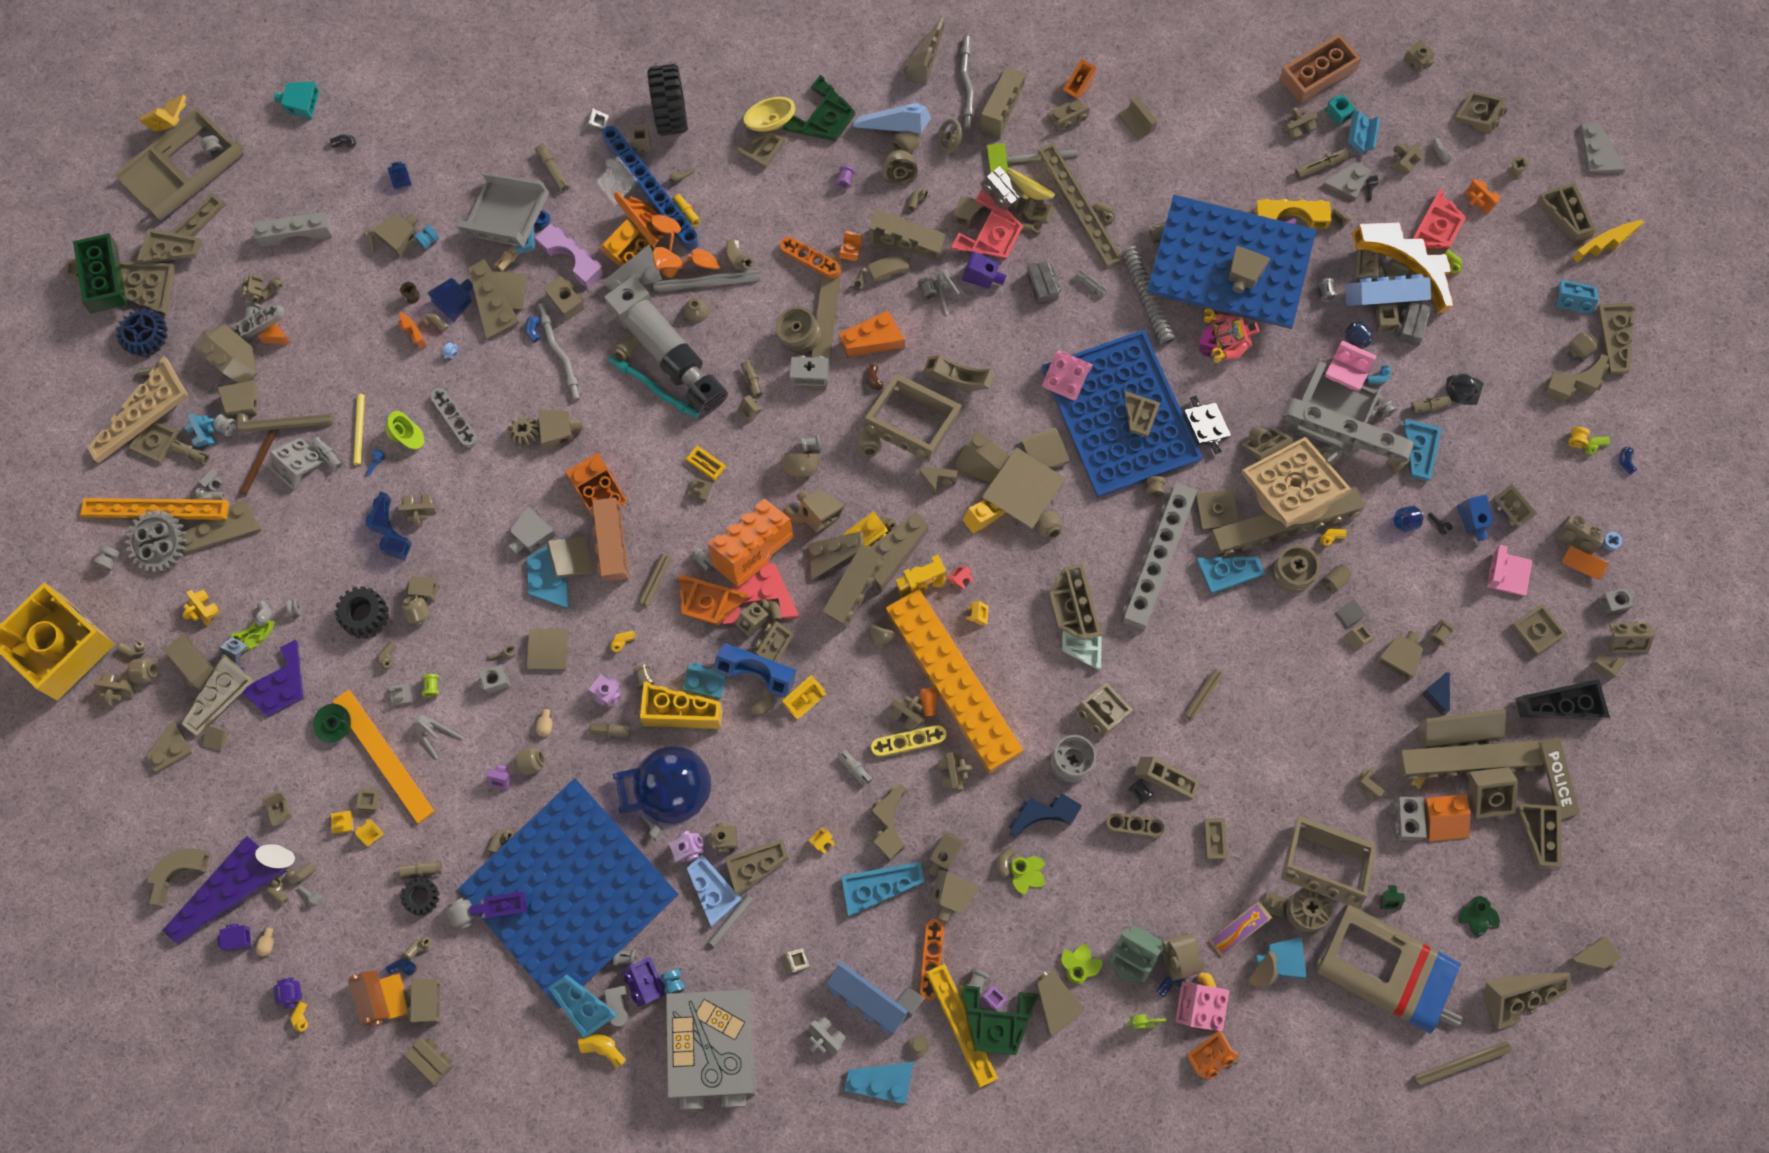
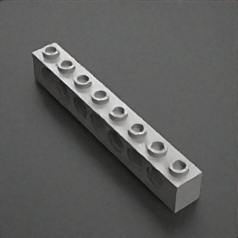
M1177 482L1174 488L1170 487L1166 497L1170 500L1168 505H1163L1160 512L1163 518L1161 521L1157 520L1154 528L1157 534L1155 538H1150L1147 546L1150 552L1148 555L1144 554L1141 565L1144 566L1142 572H1137L1134 582H1137V586L1135 589L1131 588L1128 599L1131 600L1129 606L1125 605L1122 611L1123 623L1143 631L1145 630L1198 490ZM1173 503L1181 504L1182 508H1176ZM1172 519L1176 524L1170 525L1167 520ZM1166 536L1170 541H1162L1160 537ZM1154 553H1161L1163 558H1156ZM1152 569L1156 571L1157 575L1152 576L1147 570ZM1141 587H1148L1150 589V592H1143L1141 590ZM1134 604H1142L1144 609L1138 610Z

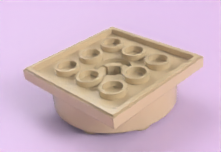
M1306 437L1242 470V475L1256 491V498L1261 508L1272 518L1281 521L1286 528L1292 524H1304L1320 518L1328 511L1333 502L1350 494L1352 490Z

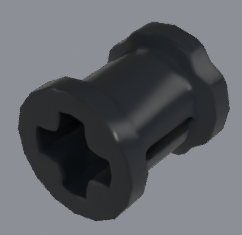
M1142 778L1137 780L1128 789L1139 799L1140 805L1154 795L1153 791L1150 792L1143 784L1144 780Z

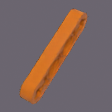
M785 237L781 240L780 248L788 257L827 278L835 279L840 276L841 268L835 260L792 237ZM786 244H787V245H790V244H791L792 247L795 249V251H794L792 248H790V247H787V248H786L785 245H786ZM805 250L808 252L805 257L798 256L801 251ZM817 258L822 259V263H821V264H819V265H814V264H813V261H814L815 259H817ZM828 267L831 269L835 267L836 270L829 271Z
M937 919L929 921L926 925L920 994L925 1000L936 998L935 993L927 996V993L923 992V989H926L928 986V981L924 982V978L928 979L925 968L929 964H933L936 967L941 965L944 925ZM934 923L937 924L938 928H941V931H937L936 938H941L940 942L937 940H927L928 937L932 938L933 932L929 930V927H933ZM930 944H936L939 947V952L936 955L928 953L927 947Z

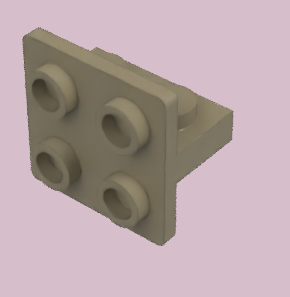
M1571 514L1556 538L1569 546L1573 545L1593 555L1596 549L1603 544L1604 535L1602 534L1603 531L1598 527L1587 525L1586 520L1581 516H1573Z

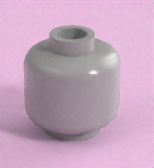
M460 898L448 904L445 912L452 927L460 926L461 929L472 925L471 920L476 915H470L469 906L472 905L469 900Z

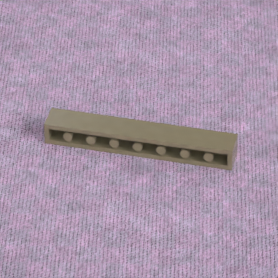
M1353 487L1350 494L1333 502L1328 511L1314 521L1304 524H1292L1286 528L1281 521L1272 518L1266 513L1213 529L1210 537L1217 555L1227 557L1240 549L1242 551L1250 550L1256 544L1264 546L1276 538L1278 540L1286 539L1289 537V534L1296 533V535H1300L1309 528L1316 530L1324 527L1329 522L1332 524L1339 523L1343 520L1342 518H1356L1361 515L1360 513L1365 506L1357 487Z
M1541 741L1401 750L1396 754L1399 778H1407L1409 781L1417 780L1422 776H1426V779H1435L1439 777L1438 775H1446V778L1457 777L1458 774L1469 776V772L1509 767L1513 773L1516 770L1522 769L1523 772L1536 771V768H1542L1543 771L1546 770L1538 744Z

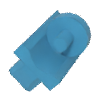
M190 413L188 415L189 421L184 427L188 433H196L197 435L191 440L193 446L202 448L205 445H215L216 441L212 435L214 433L213 423L215 419H208L207 416H195L194 413Z

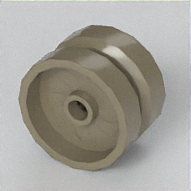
M802 306L788 308L780 314L776 321L777 335L787 349L793 353H807L813 350L821 339L822 331L820 325L807 308Z
M1289 546L1282 551L1274 564V579L1285 591L1293 593L1302 592L1308 589L1318 576L1320 570L1319 558L1313 550L1306 546Z

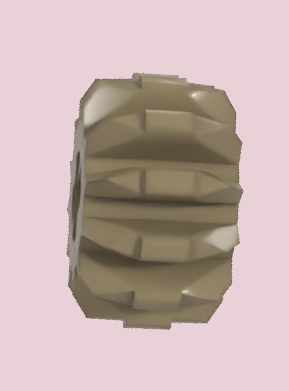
M527 415L524 419L518 416V421L512 420L511 423L513 425L508 426L510 431L508 433L509 438L512 439L513 444L518 443L521 448L524 443H526L527 447H530L529 442L536 443L535 437H540L538 432L540 430L539 425L536 424L535 419H529Z

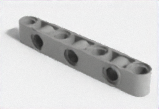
M1296 398L1288 400L1283 413V419L1290 423L1398 462H1408L1414 446L1413 441ZM1308 415H1313L1316 419H1310ZM1344 428H1349L1352 433L1346 432ZM1381 441H1385L1388 446L1382 445Z

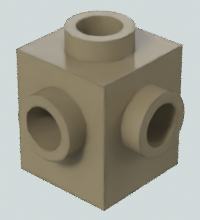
M1419 40L1407 50L1403 61L1419 74L1422 70H1427L1433 64L1432 59L1435 53L1430 47Z
M727 823L716 824V827H711V833H708V844L712 845L714 851L717 850V853H728L729 849H738L737 828L735 825L728 826Z

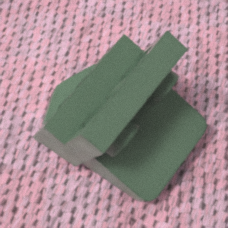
M1133 926L1130 931L1125 929L1111 955L1109 963L1112 964L1113 969L1122 981L1145 983L1160 955L1162 941L1137 926Z

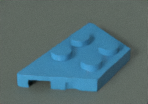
M546 546L527 557L529 595L567 609L569 608L567 577L555 578L548 547Z

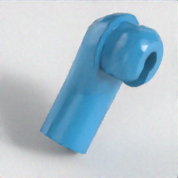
M1383 365L1377 376H1367V385L1385 384L1391 376V367Z

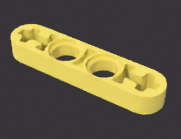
M935 725L878 738L872 742L871 751L877 757H885L938 745L945 741L946 730L942 726ZM935 730L943 733L939 740L936 737H930L931 742H927L925 732H929V736L934 735ZM920 734L924 737V742L922 744H915L913 737ZM896 739H903L905 745L903 748L898 749L894 746V741ZM891 740L892 751H889V747L883 748V752L880 753L879 750L874 749L878 743L885 746L888 745L887 741Z

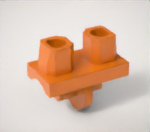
M1475 179L1464 193L1472 200L1470 202L1472 207L1477 205L1488 214L1499 202L1500 196L1496 192L1491 193L1483 180L1478 181Z

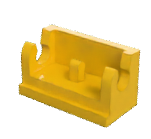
M810 675L782 702L787 710L798 720L827 694L824 692V688Z

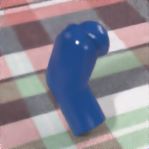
M537 316L528 317L525 325V333L532 343L540 340L539 335L535 331V326H538L540 323Z

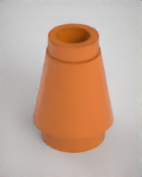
M935 688L919 689L920 694H918V697L923 707L924 717L936 716L937 693Z

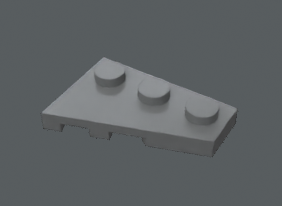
M1582 123L1580 130L1588 174L1624 172L1626 168L1601 124Z
M647 245L623 266L604 279L609 293L632 276H635L643 286L662 280L660 271L656 270L650 245Z

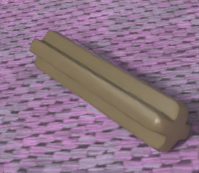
M663 553L660 555L639 599L641 605L649 606L669 565L670 556Z
M1213 670L1186 711L1185 716L1188 719H1195L1222 678L1223 673L1221 671Z

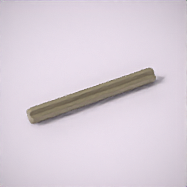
M331 414L242 421L237 423V429L239 433L323 426L331 425L333 418Z
M1505 1041L1413 1076V1079L1417 1086H1421L1510 1053L1512 1048L1510 1043Z

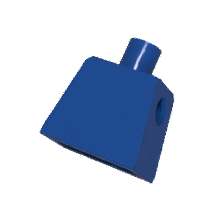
M1487 494L1469 498L1458 504L1457 508L1466 532H1475L1477 542L1489 539L1486 528L1493 525V519Z

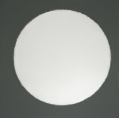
M269 844L261 846L255 854L259 862L272 868L288 867L295 860L294 854L280 845Z

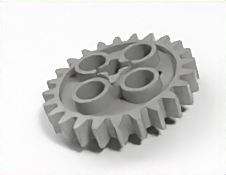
M153 510V512L146 511L145 515H139L140 520H133L135 526H129L132 532L126 533L130 537V540L125 541V543L130 544L126 551L132 552L128 557L135 558L133 564H139V568H145V571L153 572L166 571L167 568H173L172 562L179 563L177 556H184L180 551L186 549V547L182 546V543L187 542L186 539H182L186 532L180 531L183 525L177 524L179 519L173 518L172 514ZM171 536L170 539H167V540H158V538H159V539H165V538ZM154 542V544H145L144 546H141L144 543Z

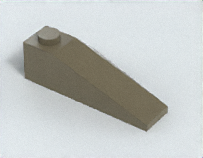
M1564 972L1507 976L1486 982L1484 999L1495 1027L1499 1030L1515 1025L1521 1021L1519 1016L1528 1010L1531 1014L1535 1013L1541 1002L1545 1001L1549 1004L1569 992L1571 974Z

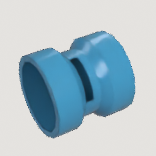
M426 225L421 233L418 232L414 235L416 241L425 250L430 247L432 242L440 239L429 225Z
M674 969L660 975L661 981L665 984L664 991L666 996L667 994H674L685 990L684 983L680 980L681 973L679 969Z

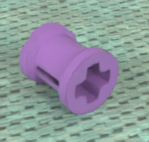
M841 165L839 168L840 174L835 184L848 189L851 187L850 181L852 175L855 174V169L849 165Z

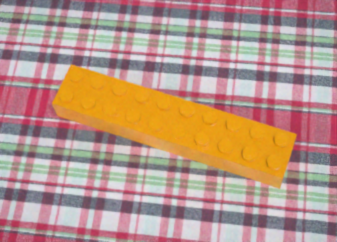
M918 588L886 607V615L933 688H935L936 693L988 774L990 775L1021 756L1024 749L920 589Z

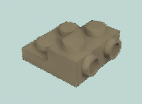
M1471 91L1456 115V122L1472 125L1474 131L1491 134L1492 130L1498 129L1500 117H1505L1508 108L1505 98Z
M1107 682L1084 699L1076 708L1079 718L1083 721L1087 720L1091 725L1093 733L1105 737L1134 711Z

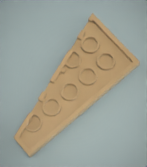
M164 356L161 358V364L157 369H152L148 374L150 377L144 384H140L121 406L123 408L117 416L114 415L111 418L112 423L107 429L101 430L87 447L96 462L100 463L189 397L170 362Z

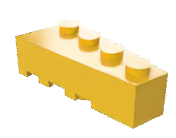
M644 682L640 713L643 727L721 729L723 714L721 702L700 696H691L685 692H676L669 690L667 687H658Z

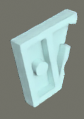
M1062 631V651L1097 670H1101L1102 636L1082 640Z

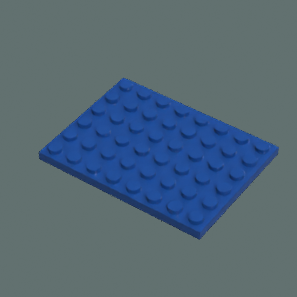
M1173 194L1147 293L1292 329L1317 230ZM1236 246L1270 258L1266 270L1254 288L1249 289L1245 287L1243 293L1233 291L1234 283L1228 280Z
M1145 330L1072 354L1076 358L1093 364L1091 371L1087 373L1077 399L1074 401L1053 391L1051 393L1097 498L1144 482L1148 477L1160 476L1202 461L1203 457L1193 440L1182 411ZM1051 362L1041 365L1044 376H1046ZM1126 391L1160 403L1148 438L1129 432L1124 398Z

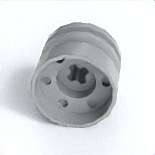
M1066 736L1059 741L1051 756L1050 767L1052 773L1063 783H1080L1088 776L1096 762L1095 748L1088 739L1082 736ZM1070 759L1074 760L1073 765H1070Z

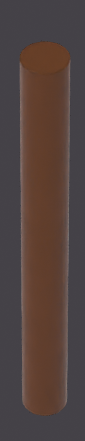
M278 430L269 431L240 493L248 494Z

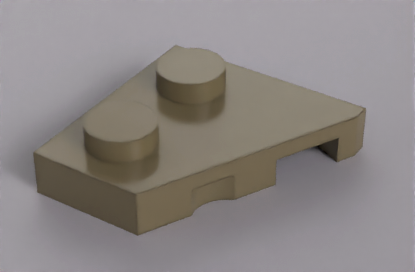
M1126 391L1124 398L1129 432L1148 438L1160 403Z

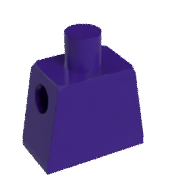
M973 251L962 281L989 289L992 282L1003 286L1007 275L997 272L998 262Z

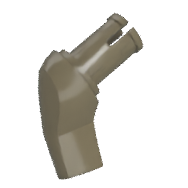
M727 240L726 258L730 264L739 272L751 269L754 266L751 265L754 264V260L740 252L737 240Z

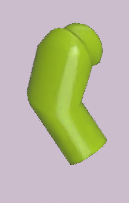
M1608 436L1590 438L1588 446L1584 448L1586 454L1594 455L1597 453L1599 446H1609L1610 438Z

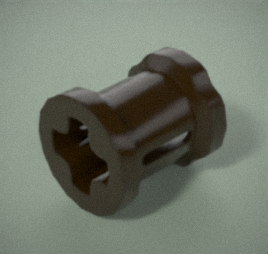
M405 282L401 285L400 293L404 296V300L407 303L414 304L419 301L420 293L414 283Z

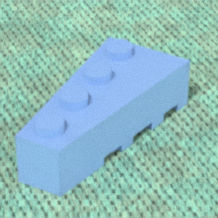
M1423 274L1411 275V279H1406V275L1394 276V280H1389V277H1378L1377 281L1372 282L1371 278L1360 279V283L1345 284L1346 306L1431 300L1430 277L1423 278Z

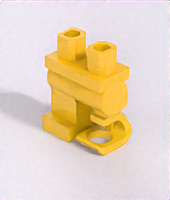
M939 554L931 557L932 563L928 565L914 567L911 571L909 569L904 570V576L895 580L900 597L910 594L918 588L921 592L926 591L930 583L937 588H942L945 585L947 574Z

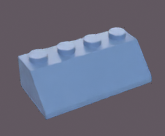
M841 961L827 982V986L830 987L828 991L837 998L841 995L846 999L845 1004L853 1010L856 1008L860 1009L863 1012L862 1017L869 1022L875 1020L880 1024L878 1028L887 1035L890 1032L894 1035L908 1015V1010Z

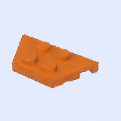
M620 192L614 194V200L627 214V217L637 226L638 231L646 237L652 246H655L666 235L656 230L651 223L653 215L659 214L650 203L640 201L631 196L629 199H625Z
M679 574L680 598L682 599L681 613L683 616L719 626L748 597L747 593Z

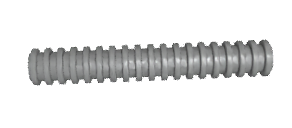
M1135 246L1127 247L1122 251L1121 255L1124 257L1123 259L1126 262L1128 271H1130L1140 299L1143 300L1142 304L1145 305L1144 308L1147 310L1146 313L1149 315L1148 318L1151 320L1160 345L1169 344L1175 339L1171 326L1168 325L1169 322L1166 320L1167 317L1164 315L1158 296L1147 293L1150 278L1147 276L1148 273L1145 271L1137 248Z

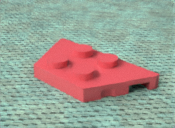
M1441 189L1438 191L1413 239H1423L1424 246L1429 249H1449L1466 218L1461 211L1457 210L1456 205L1452 201L1449 202L1443 195L1444 191Z

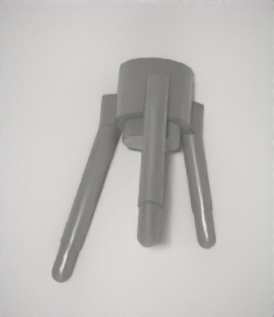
M944 269L937 273L936 278L938 281L935 285L939 291L944 315L948 316L942 287L944 289L951 287L957 295H959L960 291L965 298L969 296L958 284L954 276H951L949 270Z
M1325 445L1317 449L1319 453L1323 452V457L1331 466L1342 457L1343 450L1337 445H1332L1331 447Z
M421 715L414 721L413 727L417 730L416 734L422 739L435 759H438V756L424 736V734H430L435 739H438V736L433 732L434 726L463 740L461 735L436 722L432 717L428 719L425 715Z

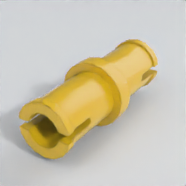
M681 194L675 195L672 198L674 204L692 227L698 226L701 220L694 213L693 207L686 203Z

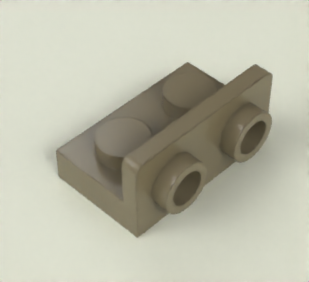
M1076 98L1047 112V116L1057 131L1067 130L1072 124L1085 121L1089 115L1090 108L1088 106L1084 107L1079 98Z
M1357 249L1356 280L1360 281V279L1371 278V280L1376 279L1377 281L1378 277H1384L1385 268L1383 261L1386 260V255L1370 250Z
M773 621L765 624L762 629V636L752 645L753 650L751 653L778 662L794 633L779 622Z
M1648 622L1610 623L1609 627L1612 636L1608 644L1609 653L1649 652L1655 635Z

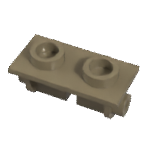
M250 270L249 276H245L243 281L244 287L241 293V297H244L243 305L246 304V301L258 303L261 300L263 280L258 276H253V270Z

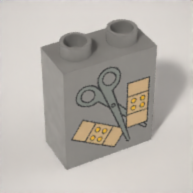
M750 989L667 994L668 1098L679 1099V1110L704 1109V1098L721 1097V1108L746 1107V1095H756L753 993Z

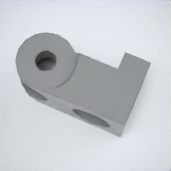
M621 986L604 990L607 1006L618 1014L610 1022L617 1027L626 1026L629 1022V1014L625 1010L623 996H628L627 987Z

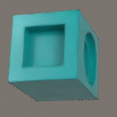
M1344 94L1331 98L1327 103L1326 113L1338 126L1350 120L1353 112L1356 111V108Z

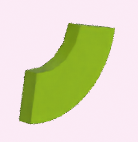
M269 620L263 626H257L253 622L248 629L239 633H231L230 638H235L247 644V649L243 652L251 650L266 640L272 632L275 622Z

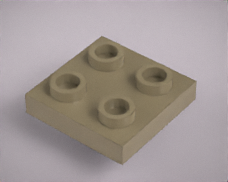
M1256 426L1249 433L1250 440L1241 445L1246 453L1258 460H1262L1293 444L1294 441L1292 437L1274 427L1266 430Z

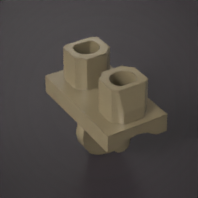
M1294 107L1290 110L1291 115L1287 116L1288 121L1293 120V122L1281 129L1284 133L1287 132L1291 140L1302 135L1299 128L1300 125H1303L1306 133L1317 128L1314 120L1317 114L1313 112L1305 117H1301L1305 114L1304 109L1299 111L1298 108Z
M1419 141L1414 146L1411 145L1409 147L1407 143L1403 145L1400 143L1396 144L1393 147L1395 152L1393 156L1398 160L1391 169L1394 171L1399 169L1404 175L1410 173L1414 166L1409 162V159L1416 164L1425 156L1419 149L1422 144Z
M430 494L421 495V503L416 504L413 496H403L402 505H398V511H401L402 516H408V521H414L416 526H420L422 520L428 519L427 514H437V508L433 504Z
M104 673L101 680H95L93 686L98 689L100 698L105 699L107 705H113L115 701H120L121 698L133 699L134 697L132 690L134 682L130 680L129 676H122L120 682L117 683L115 682L116 678L114 675Z
M908 696L904 699L909 706L898 698L891 702L893 706L889 715L896 720H899L903 713L909 716L904 723V726L909 730L913 731L926 720L925 717L914 710L915 708L920 712L923 709L918 704L920 700L918 696L913 700Z
M952 752L946 753L947 757L938 760L940 770H949L950 776L942 778V786L944 789L964 790L963 780L968 779L967 772L972 771V766L966 765L965 759L959 760L958 755H954Z

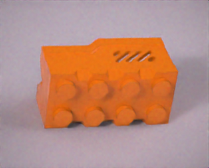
M763 499L754 507L751 513H745L741 516L737 524H731L727 527L722 536L717 535L708 542L713 567L739 587L767 565L776 551L794 538L791 519L766 499Z

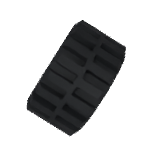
M360 586V589L353 587L351 592L347 590L344 597L342 595L339 597L341 601L336 603L338 610H335L336 620L351 636L354 635L359 639L362 636L364 639H368L369 634L374 637L377 630L380 633L382 625L386 627L387 622L385 619H389V614L387 613L389 608L383 598L376 591L374 592L373 589L369 587L366 589L364 586ZM364 604L371 605V611L365 619L360 621L353 620V614L359 606Z

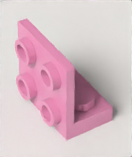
M1342 341L1325 377L1359 392L1376 355Z
M1058 350L1055 352L1042 387L1075 401L1093 364Z
M1499 545L1492 555L1487 588L1525 596L1528 589L1532 560L1507 554V546Z
M1182 981L1175 1022L1191 1027L1223 1031L1229 990Z

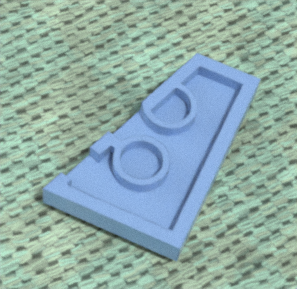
M703 855L687 867L711 927H713L739 904L742 899L739 895L736 896L731 886Z

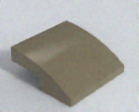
M492 271L512 309L523 310L528 274Z
M1057 428L1021 438L1025 452L1047 467L1053 469L1070 463Z
M530 629L527 669H567L569 629Z

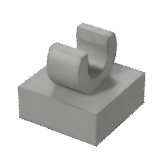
M211 468L198 483L203 487H206L208 484L209 489L215 491L216 489L212 486V482L216 480L222 484L223 481L219 477H215L218 473Z
M409 683L389 687L391 705L393 707L412 703Z

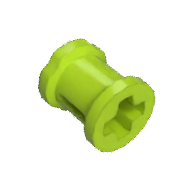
M424 674L422 676L424 691L421 692V695L424 697L439 696V675Z

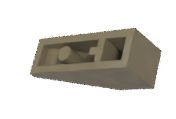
M1154 756L1140 757L1134 774L1150 784L1194 799L1200 782L1198 779Z

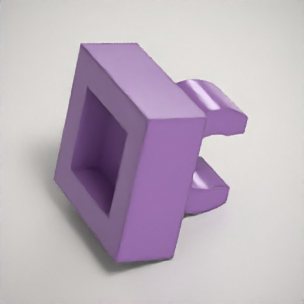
M499 764L496 771L489 769L487 774L489 786L503 790L509 789V774L507 773L508 771H505L507 766Z

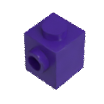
M229 924L226 925L225 929H219L220 935L217 937V942L221 950L230 952L251 948L250 927Z

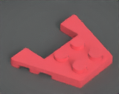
M981 188L975 202L987 207L991 212L976 241L958 233L951 249L969 253L975 251L981 255L1006 259L1023 225L1008 209L1004 212L1002 208H998L993 198L984 193Z
M775 563L765 565L739 587L734 583L732 584L731 589L747 593L748 597L742 604L757 603L762 599L779 600L782 619L798 617V612ZM740 606L723 621L724 625L736 623L740 615Z

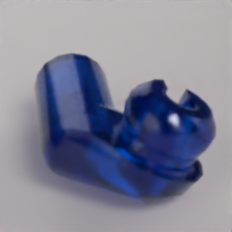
M1624 447L1620 451L1619 464L1631 475L1637 470L1631 462L1634 450L1631 447Z

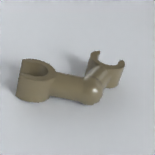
M1013 208L1011 209L1012 215L1023 225L1022 230L1031 231L1034 235L1041 234V230H1036L1035 227H1042V223H1024L1022 219L1023 209L1019 208V214L1014 213Z

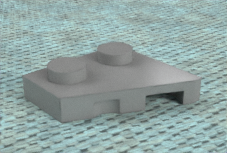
M1355 162L1327 179L1324 186L1355 200L1371 169Z

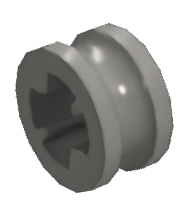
M1392 401L1386 402L1377 409L1379 413H1382V418L1391 415L1397 410L1396 407L1392 406Z
M295 598L294 601L287 600L286 608L289 616H294V614L301 615L299 599Z

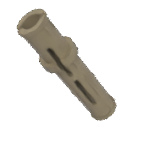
M541 144V147L539 145L536 146L535 152L540 157L542 166L546 167L559 192H564L562 188L565 191L568 190L570 186L557 167L555 158L546 149L545 144Z
M1345 148L1332 154L1327 153L1323 158L1295 168V174L1298 179H1301L1324 168L1334 167L1336 163L1347 160L1348 153Z

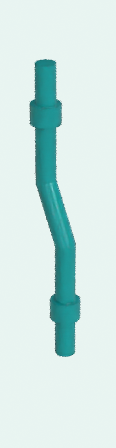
M613 356L609 357L608 362L618 367L619 371L624 374L628 373L643 382L661 399L677 407L678 411L687 413L696 419L699 417L700 413L691 408L687 402L679 401L664 392L650 378L632 368L629 363L620 361Z

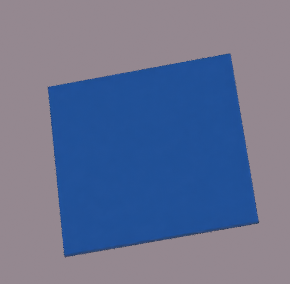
M576 778L566 785L457 889L466 900L470 901L472 906L481 905L480 900L486 897L526 892L527 913L482 919L558 1009L562 1007L549 990V986L566 974L582 987L586 985L679 895Z

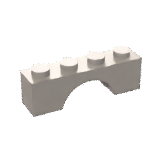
M326 211L254 222V236L261 248L280 245L283 239L291 236H306L314 240L333 237L332 221Z

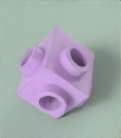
M601 674L588 689L595 696L594 700L601 706L606 704L608 707L616 704L620 700L622 693L618 687L620 684L613 678L608 680Z
M683 832L678 835V839L669 843L676 862H692L699 858L698 855L705 852L703 840L698 833Z

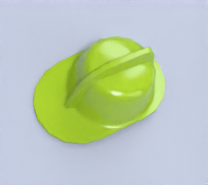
M393 411L389 414L387 423L384 425L388 438L393 442H401L410 449H420L425 443L423 431L403 412Z

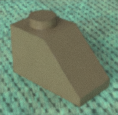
M1605 936L1567 961L1572 965L1598 971L1602 969L1609 971L1618 965L1616 961L1622 957Z

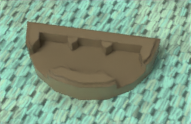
M1273 951L1266 954L1248 980L1253 986L1265 987L1275 982L1278 976V971H1276V961L1278 960Z

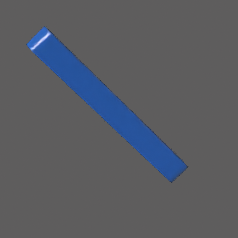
M606 126L602 131V135L608 149L659 215H665L674 219L679 225L683 226L680 233H674L682 246L689 251L696 249L699 241L694 228L615 126Z

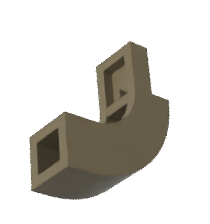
M186 848L172 852L161 859L153 868L147 880L148 883L154 885L149 894V904L164 907L170 884L180 873L185 871L206 873L211 853L201 849Z

